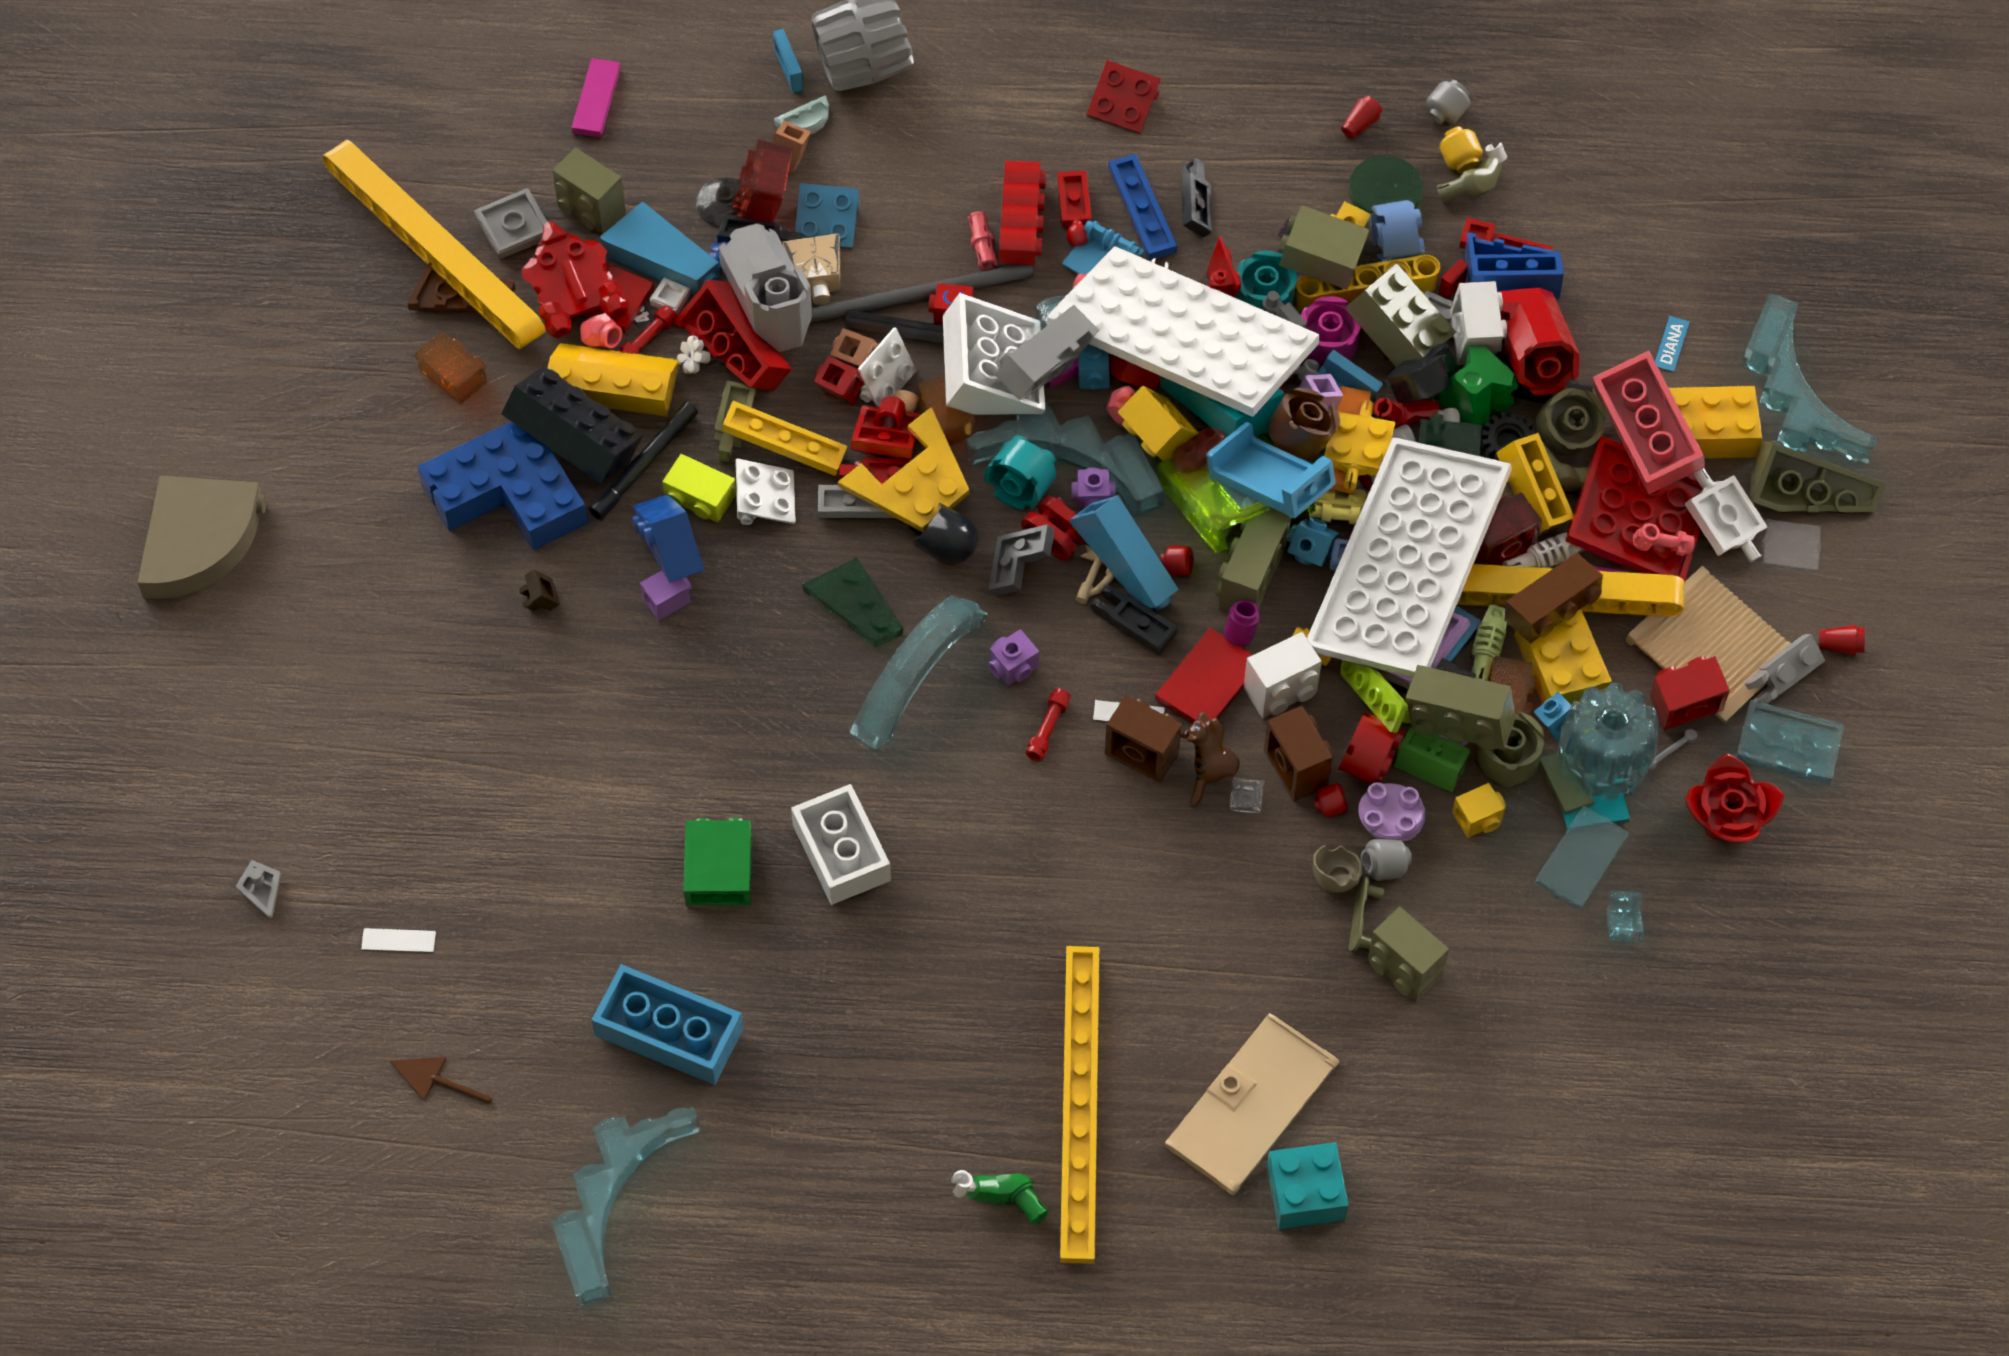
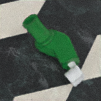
M958 1170L950 1180L951 1183H957L953 1190L956 1197H963L967 1193L970 1200L991 1205L1017 1203L1032 1225L1041 1222L1049 1214V1210L1033 1191V1181L1024 1174L972 1177L967 1171Z

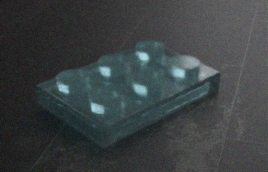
M1750 700L1736 758L1742 762L1830 785L1844 724Z

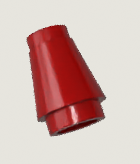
M1370 96L1358 99L1341 126L1342 132L1348 138L1354 139L1380 119V114L1383 111L1381 105Z
M1856 624L1820 630L1819 649L1856 656V653H1864L1865 628H1857Z

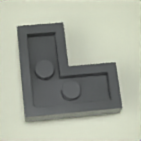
M1046 524L998 536L988 590L995 596L1021 590L1025 563L1051 556L1055 530Z

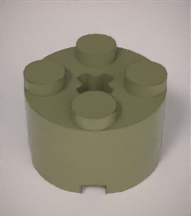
M1568 388L1543 404L1536 416L1535 423L1541 440L1549 449L1558 455H1571L1583 451L1600 439L1604 432L1606 411L1600 399L1592 392ZM1571 417L1575 421L1572 425L1568 421Z
M1523 712L1515 713L1516 718L1505 750L1496 748L1488 750L1477 746L1476 761L1481 771L1502 787H1512L1515 784H1520L1530 779L1538 770L1544 749L1543 729L1532 716Z

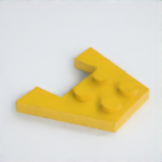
M932 407L908 425V430L926 449L887 481L881 484L862 463L838 481L839 488L921 532L927 529L930 522L936 516L939 503L952 509L970 494L969 487Z

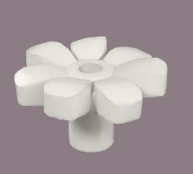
M689 336L687 342L682 341L680 346L683 354H679L677 360H679L680 365H683L682 371L685 374H696L699 371V363L708 364L711 358L709 352L702 351L704 343L702 340H698L697 336Z

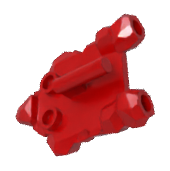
M547 222L544 225L542 241L535 252L536 258H531L522 268L523 280L530 283L538 294V302L541 305L539 306L540 317L545 320L544 326L547 334L555 338L565 336L571 330L572 317L601 308L611 318L622 317L628 311V299L622 295L623 288L617 280L612 281L613 277L610 271H606V248L601 242L587 239L582 242L579 237L565 232L554 222Z

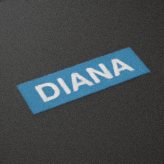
M1669 316L1655 359L1657 367L1674 372L1690 321Z

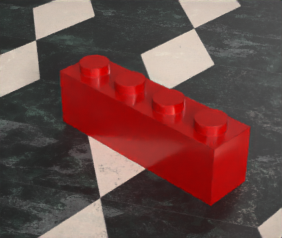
M708 279L674 321L680 328L686 329L690 333L689 336H697L698 340H702L704 346L709 349L708 352L726 363V367L750 388L775 390L792 370L782 354L754 332L729 282Z

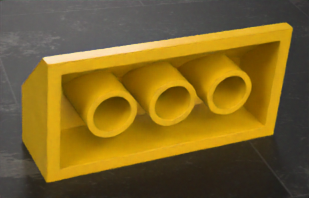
M560 343L550 356L548 369L556 371L562 379L572 386L582 389L585 395L597 403L605 405L607 408L668 417L680 362L676 359L621 353L620 351Z

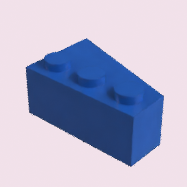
M668 494L633 505L635 515L631 516L634 530L636 534L640 533L642 540H645L669 583L704 571L687 513Z

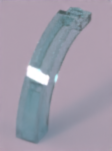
M954 595L942 601L929 612L907 636L883 669L864 701L850 730V734L874 749L889 742L908 703L929 671L958 639L984 624L988 613L980 609L976 602L970 599H959Z

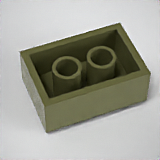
M1395 264L1345 308L1395 367L1403 361L1422 359L1436 345L1445 343L1456 333L1449 322L1398 264Z
M1255 503L1251 513H1245L1240 526V530L1243 532L1240 538L1235 537L1229 550V555H1231L1229 563L1223 562L1217 580L1220 583L1216 596L1220 597L1219 610L1229 613L1231 606L1239 600H1250L1260 609L1287 548L1290 516L1259 503Z
M1417 665L1406 695L1411 727L1419 733L1425 735L1434 733L1446 736L1454 742L1467 741L1476 743L1478 746L1488 750L1495 748L1505 750L1516 718L1511 686Z

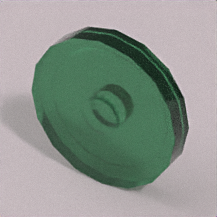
M1380 155L1368 158L1356 166L1350 177L1349 197L1354 206L1368 213H1375L1371 209L1374 205L1403 200L1413 202L1414 208L1417 209L1422 200L1423 181L1418 170L1408 161L1395 156Z

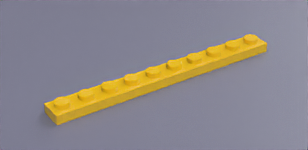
M1066 946L1060 1263L1094 1264L1099 947Z

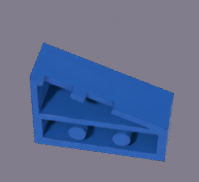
M1467 232L1464 261L1468 264L1467 283L1496 281L1497 292L1542 288L1553 292L1555 299H1560L1564 276L1560 252L1524 244L1522 248L1504 245V240L1495 238L1494 242L1476 239L1477 234Z

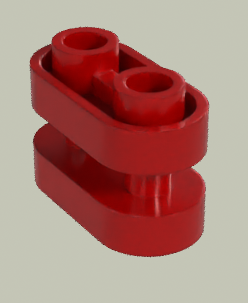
M1046 496L1037 505L1039 513L1030 512L1021 521V526L1023 530L1046 524L1052 527L1055 532L1051 554L1062 561H1067L1076 552L1074 543L1083 545L1086 541L1069 521L1076 513L1068 508L1067 504L1060 497Z

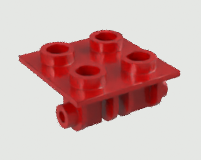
M1106 60L1086 115L1141 133L1153 100L1156 101L1159 96L1160 90L1158 86L1161 78Z
M1221 236L1218 237L1206 272L1209 280L1208 287L1235 298L1237 291L1241 288V278L1239 273L1235 272L1233 268L1231 251L1225 247Z

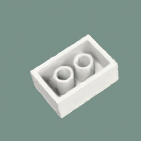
M851 784L791 807L793 827L831 905L891 881L890 862Z

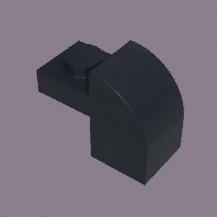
M1448 343L1436 345L1422 359L1403 361L1386 378L1397 402L1405 403L1428 398L1446 389L1452 384L1449 378L1459 369Z

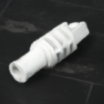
M1566 532L1530 546L1527 549V553L1504 561L1503 566L1551 568L1561 564L1575 553H1581L1585 549L1566 542Z

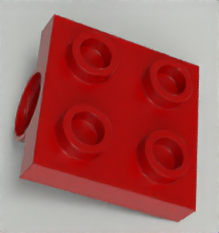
M895 396L884 397L878 407L862 405L851 439V450L861 451L866 454L875 453L894 458L912 459L917 438L908 430V425L922 414L906 412L903 400Z

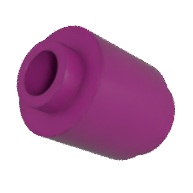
M1239 600L1231 606L1223 630L1224 637L1230 643L1237 646H1245L1253 641L1260 620L1259 609L1254 602Z

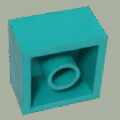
M1336 1142L1269 1151L1267 1171L1278 1229L1346 1220L1349 1205Z

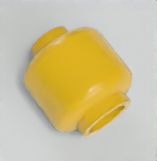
M1461 127L1448 130L1445 133L1446 137L1440 143V151L1447 167L1451 170H1457L1459 173L1476 168L1483 155L1476 134L1470 129L1462 130Z

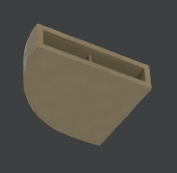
M160 476L137 582L142 597L145 599H167L185 596L214 584L238 565L254 540L260 513H265L267 499L266 495H262L259 482Z

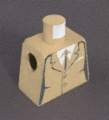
M839 233L783 241V247L793 266L802 269L810 284L813 303L816 305L827 304L830 301L829 292L840 289L841 254Z

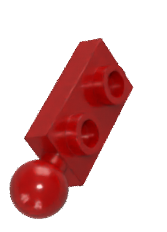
M1087 170L1057 172L1062 228L1069 227L1066 232L1068 243L1073 247H1080L1088 243L1087 232L1084 230V226L1087 221L1092 222Z

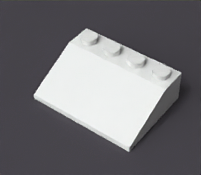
M959 293L943 315L946 406L973 415L1043 414L1045 411L1044 386L1019 401L995 376V373L1002 366L999 362L1000 359L1009 350L1013 349L1016 351L1026 339H1031L1041 331L1040 320Z

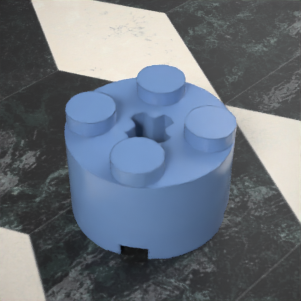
M1403 200L1371 207L1375 212L1370 213L1374 246L1378 245L1382 251V254H1377L1379 262L1425 255L1424 241L1422 238H1419L1418 227H1422V217L1420 210L1414 208L1413 202Z

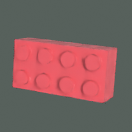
M1646 351L1592 377L1594 389L1648 494L1705 468L1704 455L1650 351Z

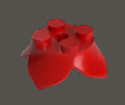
M1727 753L1712 763L1702 785H1694L1689 789L1685 802L1693 818L1705 828L1708 837L1732 843H1748L1756 839L1760 834L1761 828L1772 821L1779 813L1785 794L1772 783L1766 781L1754 782L1749 768L1744 762ZM1732 804L1733 809L1728 808L1726 805Z

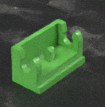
M1410 727L1400 744L1394 767L1453 793L1459 776L1464 772L1471 749L1434 733L1431 735L1419 733Z

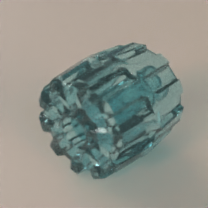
M1610 682L1607 689L1599 690L1592 686L1584 691L1580 702L1573 701L1561 727L1557 759L1562 760L1561 775L1565 782L1573 781L1580 787L1578 794L1590 798L1591 795L1603 798L1604 802L1617 801L1620 794L1630 796L1640 787L1656 755L1659 718L1655 708L1646 706L1647 697L1637 689L1628 693L1623 691L1622 684Z

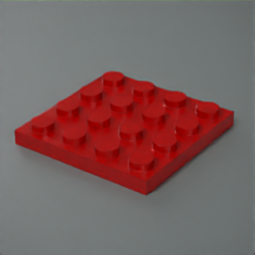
M1601 435L1596 443L1565 541L1639 573L1674 575L1682 578L1685 582L1701 530L1685 506V503L1697 496L1703 489L1693 474H1690L1648 494L1623 444ZM1645 523H1652L1659 528L1662 534L1676 536L1678 531L1686 532V535L1694 537V547L1691 554H1685L1684 556L1676 555V551H1673V548L1652 545L1648 551H1640L1633 544V534L1637 529H1641Z

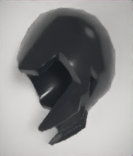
M942 503L938 504V512L924 532L909 526L919 536L913 540L915 546L941 564L955 565L965 562L974 553L978 544L977 529L971 520Z

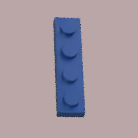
M1133 154L1108 161V170L1148 260L1177 253V244L1137 155Z

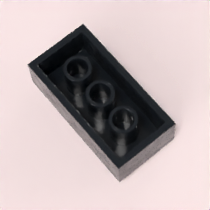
M545 366L514 386L501 413L505 418L600 484L630 462L643 437V434L637 431L631 423L623 421L611 413L605 405L597 403L585 395L582 389L572 386L562 379L556 371Z

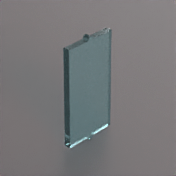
M1583 805L1536 877L1535 882L1555 893L1556 898L1561 897L1582 909L1630 832L1609 821L1610 818L1608 816L1602 817Z

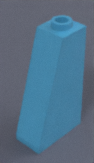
M643 201L600 237L601 244L607 250L606 258L659 281H662L665 277L689 287L691 294L694 296L708 279L720 280L719 262Z
M1118 495L1091 503L1069 520L1130 596L1147 607L1155 608L1156 610L1162 609L1172 601L1170 596L1179 590Z

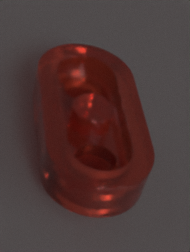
M1206 428L1179 446L1172 455L1174 468L1178 472L1186 474L1202 469L1208 464L1207 453L1226 438L1224 432L1215 428Z

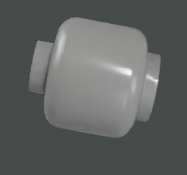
M1456 80L1439 83L1427 99V106L1430 110L1429 116L1438 124L1443 122L1448 124L1456 123L1470 106L1469 91Z
M1373 839L1367 843L1361 853L1362 869L1376 881L1403 877L1412 861L1410 849L1400 839Z

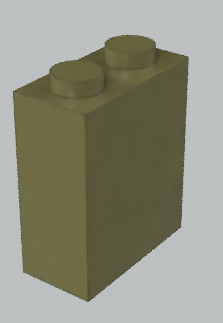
M1301 205L1298 215H1291L1285 232L1290 233V235H1283L1277 252L1283 253L1279 266L1347 290L1370 229Z

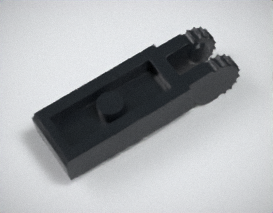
M1109 585L1105 586L1101 592L1103 597L1115 605L1116 608H1112L1099 599H1094L1090 604V608L1094 613L1104 620H1108V622L1159 655L1178 633V627L1129 594L1125 595Z

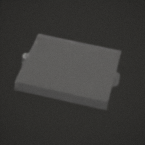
M1767 519L1766 525L1768 527L1765 529V538L1761 542V545L1764 547L1763 566L1817 573L1819 554L1823 549L1820 546L1821 526Z

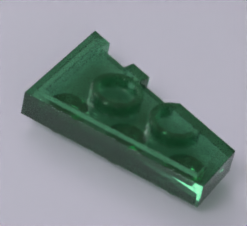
M857 557L802 584L805 593L816 597L828 611L839 615L848 623L851 629L874 647H878L903 634L902 625Z

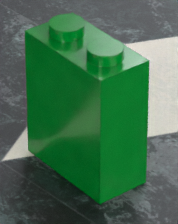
M698 818L694 821H686L683 889L685 905H751V820L730 818L726 821H712L708 818Z

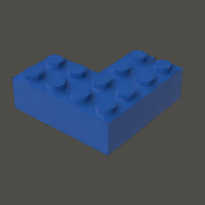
M511 421L417 466L421 486L432 504L436 506L438 514L449 531L505 505L532 550H535L588 524L585 504L551 449Z

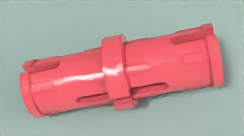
M983 211L973 212L968 216L972 232L971 245L976 251L980 270H992L998 265L993 248L995 243L994 235L990 233L986 213Z

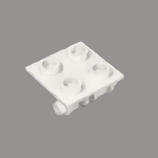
M894 327L858 368L865 383L861 388L860 398L867 403L872 400L876 407H878L884 397L894 396L895 392L901 390L917 371L897 328Z
M736 459L737 518L741 524L750 525L756 517L795 524L794 470Z

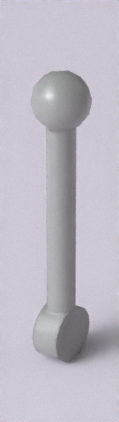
M1693 729L1686 730L1680 740L1654 758H1647L1644 762L1645 768L1647 770H1654L1659 761L1686 742L1693 743L1697 738L1696 731Z

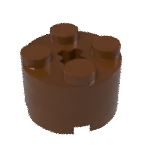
M1307 388L1292 389L1291 393L1283 397L1268 421V432L1274 442L1273 446L1300 459L1315 461L1340 424L1337 409L1333 404L1329 407L1322 401L1324 396L1314 390Z

